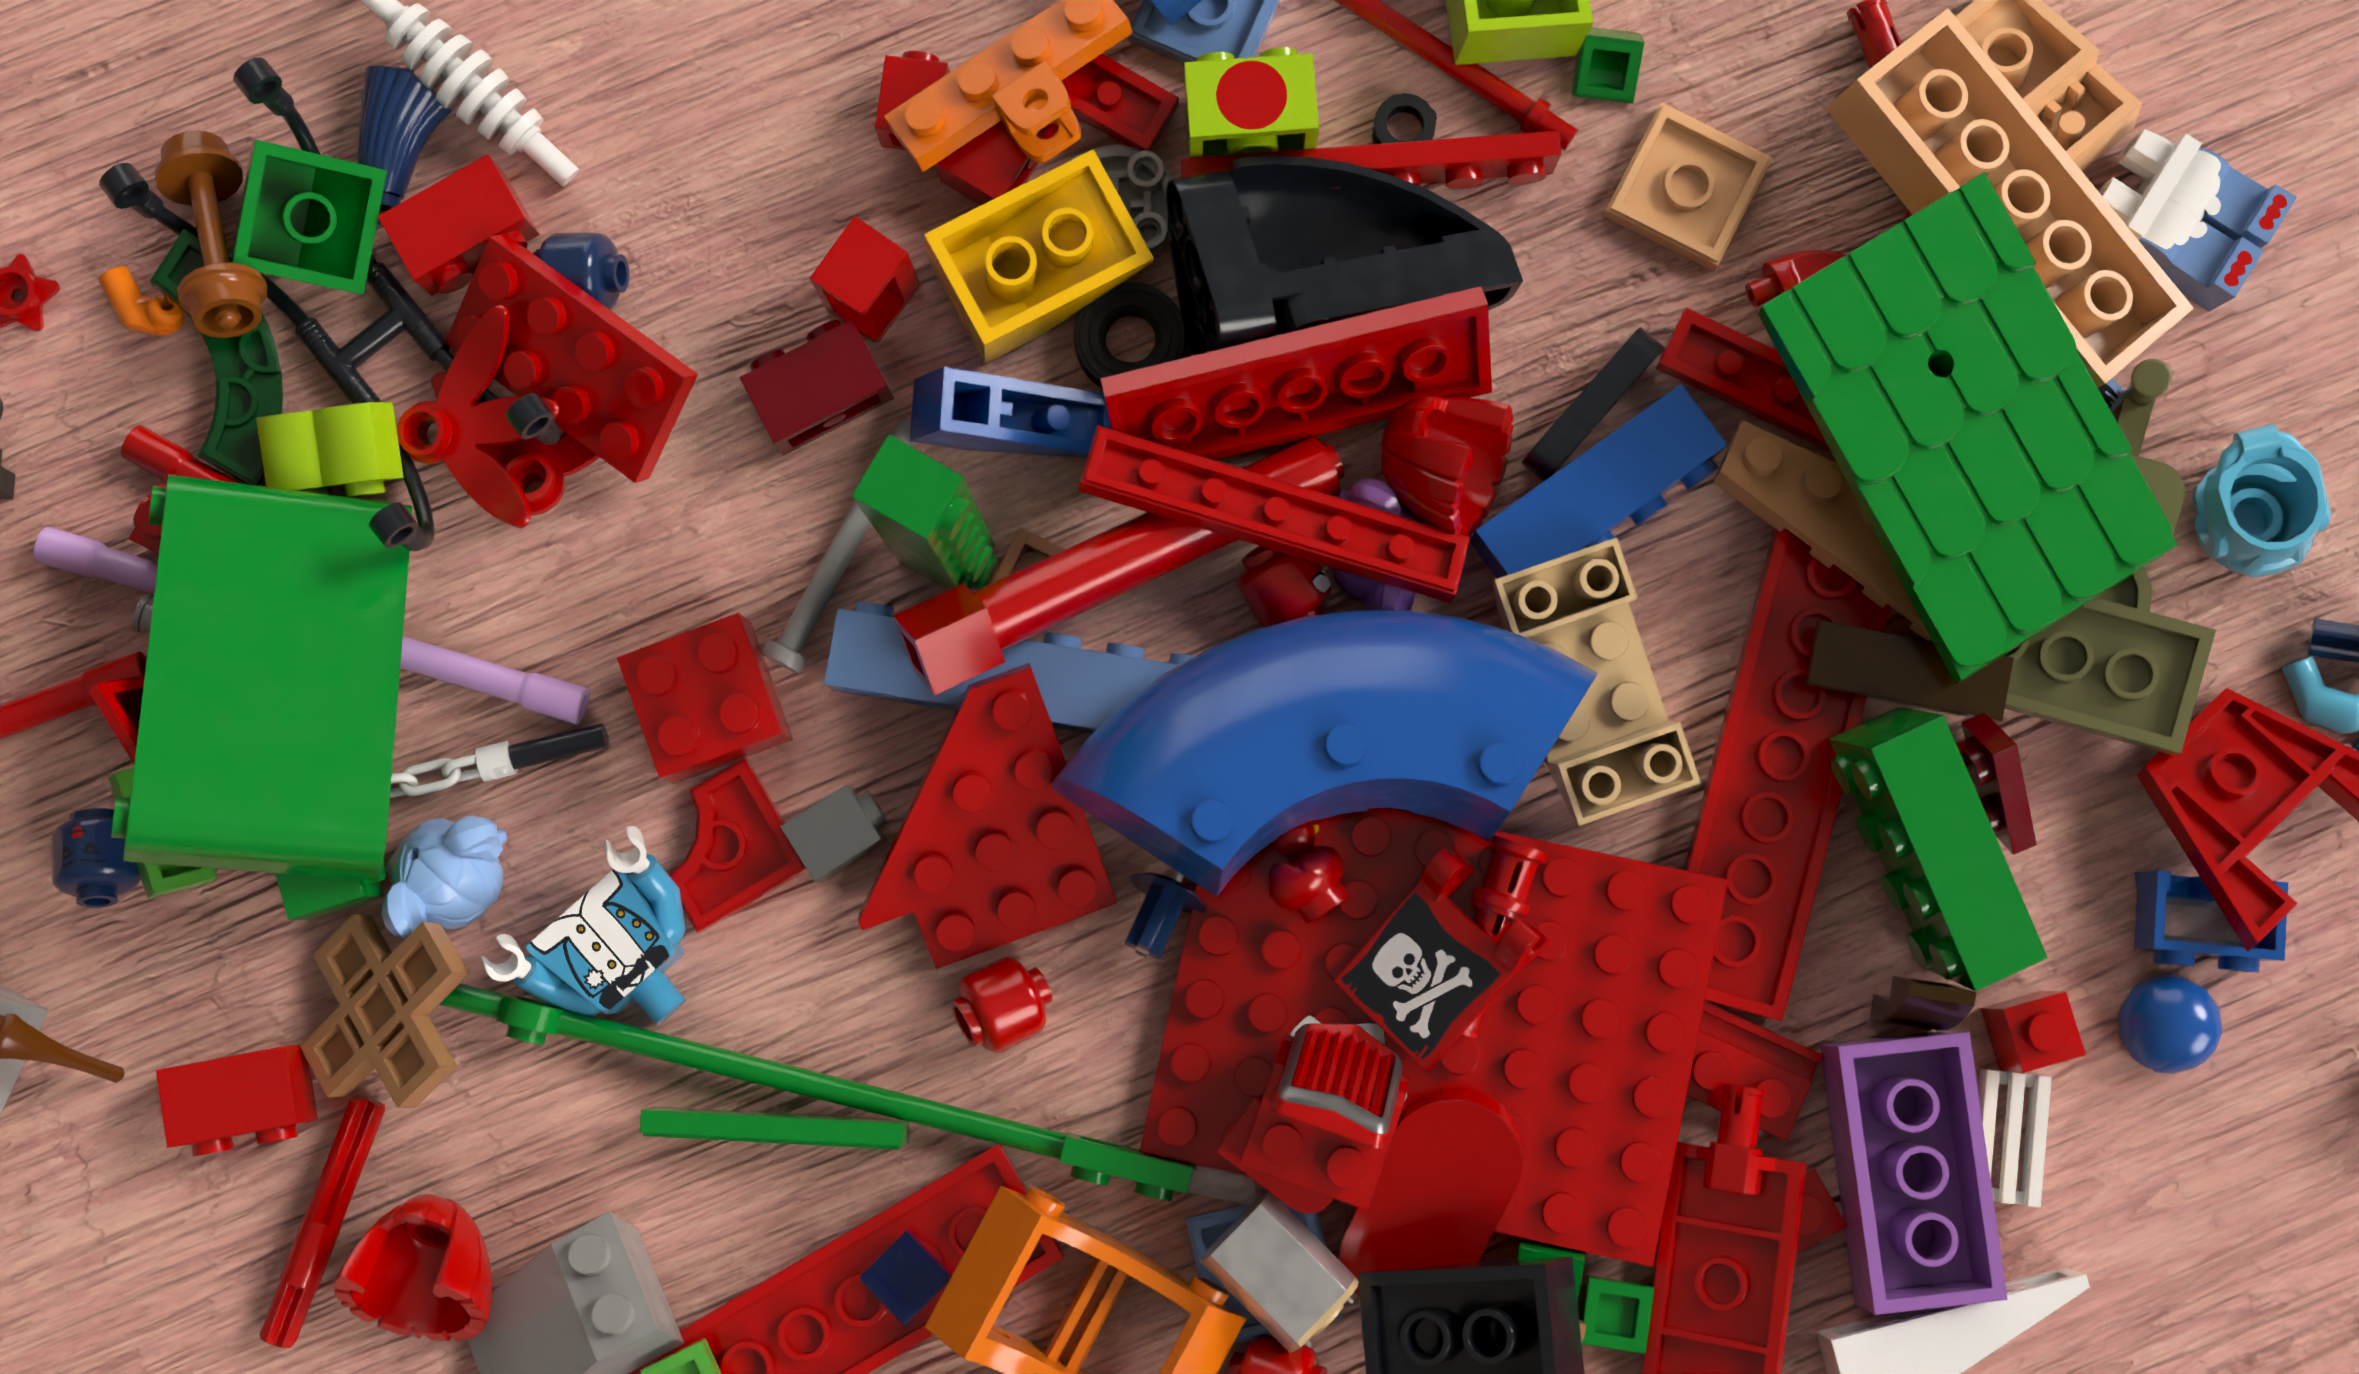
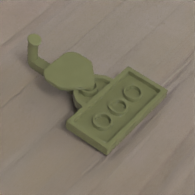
M2147 359L2136 365L2131 373V382L2126 389L2117 423L2133 449L2130 452L2133 460L2171 525L2173 536L2185 498L2183 480L2179 473L2168 464L2139 456L2155 399L2168 390L2172 374L2165 362L2158 359ZM2143 568L2003 655L2014 658L2005 709L2177 757L2181 754L2216 629L2150 612L2152 586L2146 569Z

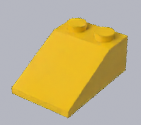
M1094 149L924 234L926 256L985 364L1040 337L1154 261L1150 250Z

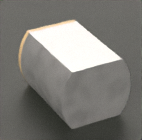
M1269 1191L1259 1196L1208 1248L1200 1259V1262L1289 1353L1295 1352L1305 1343L1310 1347L1312 1344L1309 1339L1321 1333L1337 1317L1344 1307L1343 1304L1347 1300L1351 1304L1354 1302L1350 1297L1359 1284L1358 1279Z

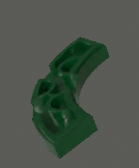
M183 229L154 273L150 283L175 302L192 320L191 314L187 313L179 304L177 287L186 275L195 269L204 267L198 237ZM263 313L262 320L256 328L237 337H210L200 332L213 362L216 377V398L211 426L197 455L239 481L259 486L264 477L256 418L282 414L283 410L282 372L277 347L268 321Z

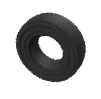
M1122 282L1081 310L1075 325L1074 345L1077 359L1083 371L1092 382L1102 388L1100 378L1184 358L1187 347V332L1183 316L1169 296L1148 284ZM1127 316L1139 317L1148 322L1155 333V345L1150 354L1144 359L1137 362H1124L1115 358L1108 350L1106 345L1107 332L1110 326L1120 318Z

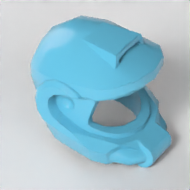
M2274 424L2234 433L2233 442L2221 452L2217 467L2207 472L2193 492L2192 500L2196 513L2194 525L2202 550L2214 561L2230 571L2249 577L2274 575L2298 566L2309 552L2316 533L2325 531L2330 523L2331 512L2320 462L2292 434L2278 431Z

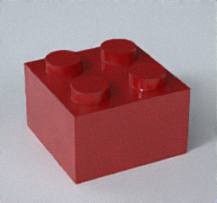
M739 612L617 657L659 779L676 784L793 740L764 656L760 654L761 648L752 623Z

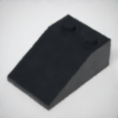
M1573 1257L1502 1260L1357 1273L1366 1374H1585Z

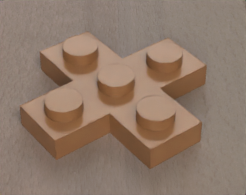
M352 914L312 955L340 1006L300 1045V1048L327 1097H347L376 1069L397 1108H416L457 1068L456 1063L428 1015L470 973L441 923L422 922L392 952L371 915Z

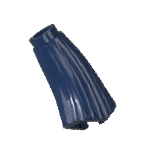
M376 65L366 68L357 157L359 164L387 170L380 211H388L400 204L401 200L404 199L424 144L436 127L452 110L450 108L445 109L436 99L437 93L427 88L419 80V77L414 74L413 70Z

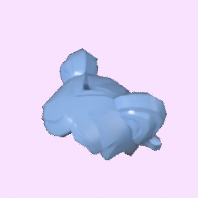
M475 815L466 816L458 820L457 823L439 818L431 819L418 825L399 842L387 864L388 878L391 881L392 887L382 904L381 915L385 927L392 935L406 939L422 922L441 923L444 930L466 927L481 918L486 909L497 901L503 886L504 871L498 856L503 851L502 845L507 841L506 832L503 829L497 830V824L491 819Z

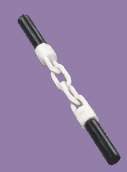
M601 723L510 745L508 741L476 748L474 755L457 759L442 758L413 765L402 773L392 774L391 784L398 782L399 787L390 790V798L403 795L419 796L452 787L459 781L481 777L484 782L515 775L520 768L608 748V734L604 724ZM472 764L477 765L476 769L461 772L460 767ZM442 768V775L446 779L418 786L417 778L413 776Z

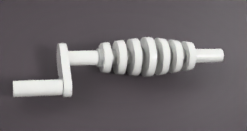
M361 0L387 24L386 29L388 31L385 35V41L393 50H398L408 44L402 55V61L410 70H416L427 62L419 75V80L431 90L443 83L436 95V99L445 109L454 107L465 98L457 110L456 117L469 125L484 114L485 118L480 123L477 132L488 140L503 132L505 135L498 147L507 154L512 155L516 151L520 153L524 151L562 187H565L577 175L580 169L541 134L542 130L539 127L543 122V118L536 109L529 110L523 116L519 114L527 101L519 89L516 88L503 98L501 97L510 82V79L500 68L496 69L484 78L493 63V59L484 50L476 51L465 60L473 47V42L459 34L444 44L451 33L452 27L441 19H436L425 26L431 12L419 3L411 7H404L398 0Z

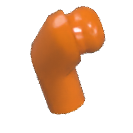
M126 266L109 269L99 277L100 285L121 324L127 330L164 337L177 332L184 324V311L165 294L164 298L143 295Z

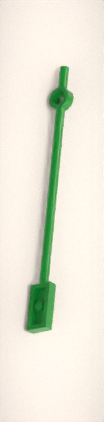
M460 983L439 1004L494 1018L501 1023L508 1024L506 1036L513 1039L544 1044L547 1034L562 1035L1060 1159L1061 1163L1073 1165L1071 1177L1100 1185H1108L1111 1175L1136 1181L1135 1193L1159 1200L1172 1201L1174 1191L1187 1194L1193 1172L1192 1163L1139 1152V1149L1071 1132L1065 1134L667 1034L594 1016H587L548 1005L540 1000L502 994Z

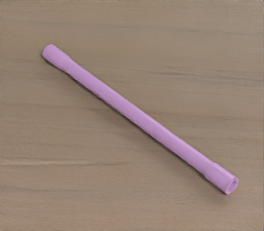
M50 526L45 527L36 539L34 559L38 563L88 578L99 577L152 594L155 592L158 562L107 547L100 541ZM403 636L401 669L515 702L527 710L577 725L582 721L590 699L589 688L539 673H525Z

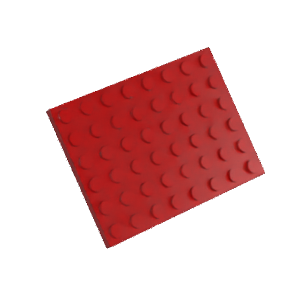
M1368 808L1367 811L1339 814L1317 821L1315 819L1311 820L1313 824H1318L1319 826L1318 832L1315 835L1314 845L1333 847L1340 854L1343 861V875L1340 881L1350 896L1308 924L1305 923L1297 909L1288 910L1272 900L1269 895L1270 869L1276 863H1290L1294 860L1293 857L1279 853L1272 843L1253 856L1230 879L1217 897L1197 884L1195 893L1204 904L1205 911L1201 913L1191 909L1139 1152L1248 1176L1217 1153L1216 1150L1257 1095L1262 1098L1284 1033L1290 1035L1293 1029L1307 1016H1312L1321 1024L1375 1023L1334 980L1414 889L1430 860L1442 848H1446L1450 853L1456 851L1475 868L1470 877L1448 896L1474 922L1479 906L1473 905L1475 898L1472 895L1475 887L1483 886L1495 851L1490 845L1492 838L1487 842L1473 833L1443 820L1392 808ZM1496 831L1494 834L1496 836L1549 854L1545 864H1538L1526 899V903L1531 908L1528 916L1524 915L1523 921L1525 923L1531 921L1551 940L1531 962L1520 969L1486 1006L1478 1028L1479 1034L1477 1038L1462 1034L1429 1072L1424 1071L1384 1031L1385 1046L1393 1051L1401 1060L1402 1075L1410 1078L1403 1109L1410 1102L1424 1096L1425 1100L1431 1096L1440 1095L1441 1090L1453 1088L1474 1090L1495 1099L1507 1109L1515 1120L1514 1126L1519 1131L1520 1138L1522 1135L1525 1151L1521 1179L1494 1232L1653 1267L1728 879Z

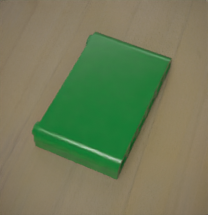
M168 474L167 487H152L148 525L162 526L132 789L130 798L116 797L111 833V838L126 839L123 861L371 881L378 880L383 866L387 839L410 550L401 545L390 549L385 548L370 529L369 522L378 511L392 503ZM403 504L412 515V505Z

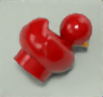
M1312 821L1287 831L1272 842L1279 853L1293 857L1294 860L1290 863H1276L1269 872V895L1271 899L1279 906L1288 910L1297 909L1306 924L1323 915L1350 896L1340 881L1343 875V861L1340 854L1333 847L1314 845L1315 835L1318 832L1319 826L1318 824H1313Z

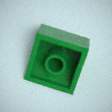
M253 140L230 263L247 265L264 274L364 295L378 222L377 216H379L387 170L265 141Z

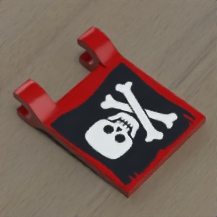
M1442 848L1430 860L1418 884L1334 980L1424 1071L1428 1072L1520 969L1531 962L1551 940L1531 921L1525 923L1522 919H1518L1507 930L1497 945L1448 898L1450 894L1456 891L1470 877L1475 868L1456 851L1450 853L1446 848Z

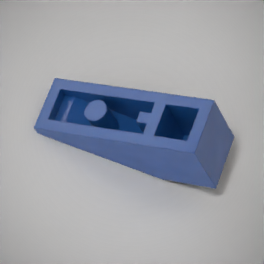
M942 367L914 379L910 442L969 451L1088 458L1097 425L1111 429L1103 393L950 367Z

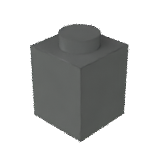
M844 785L780 827L813 880L825 883L886 844L888 841L879 828L889 822L869 791L859 796L854 788Z

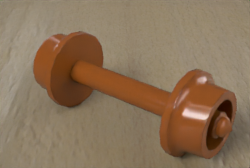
M197 130L176 134L165 141L161 148V161L155 170L156 187L165 198L178 204L192 206L204 267L195 269L180 282L177 287L179 304L187 313L191 314L194 326L199 332L210 337H237L250 332L259 325L262 320L261 305L267 297L266 280L258 270L247 265L230 263L218 202L226 200L240 188L243 183L242 166L236 157L229 153L224 140L211 132Z

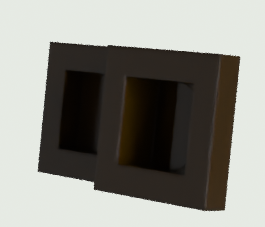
M1893 976L1890 997L1873 994L1870 1020L1938 1031L1949 1030L1961 1023L1973 1009L1976 992L1954 984Z

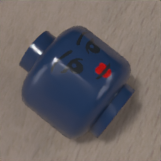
M90 808L75 811L70 814L69 821L61 824L54 831L52 837V882L60 892L76 897V904L79 906L101 908L115 905L118 902V895L135 889L141 880L137 862L123 861L126 839L111 838L114 809Z

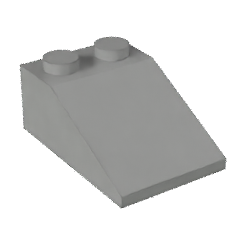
M608 1212L552 1242L492 1292L490 1313L485 1329L482 1332H478L477 1336L467 1339L480 1374H629L684 1344L638 1228L612 1212Z

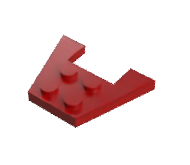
M2228 688L2222 691L2189 723L2180 755L2176 757L2158 752L2136 775L2247 952L2256 946L2298 903L2247 859L2246 856L2317 786L2359 822V752Z

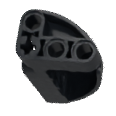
M1269 155L1242 157L1232 161L1228 171L1172 179L1167 183L1166 207L1172 264L1181 314L1185 322L1192 356L1479 286L1482 287L1486 297L1488 310H1491L1510 300L1523 282L1511 245L1498 231L1468 211L1428 189L1392 175L1355 164L1311 157Z

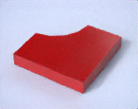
M747 758L739 760L689 790L697 812L695 840L685 860L669 876L680 889L683 910L697 933L706 931L807 871L780 827L785 824L783 818Z

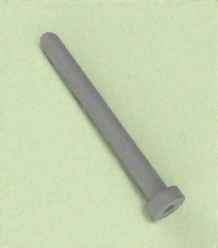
M903 418L897 422L891 436L913 447L915 442H910L911 419ZM855 501L778 641L775 642L767 639L760 654L797 674H800L807 659L799 654L871 524Z

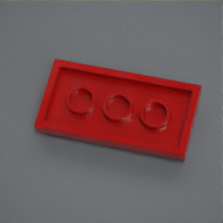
M508 235L489 236L446 342L450 347L458 351L468 332L489 308L496 304L505 306L510 316L509 335L504 357L493 379L516 396L536 393L539 397L556 401L559 413L555 422L562 430L632 482L637 483L649 479L698 373Z

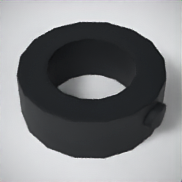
M1407 93L1393 95L1385 100L1377 110L1372 134L1374 144L1410 142L1394 138L1387 128L1389 118L1401 112L1414 115L1421 123L1422 132L1418 137L1410 141L1433 140L1437 120L1436 112L1427 101L1419 96Z

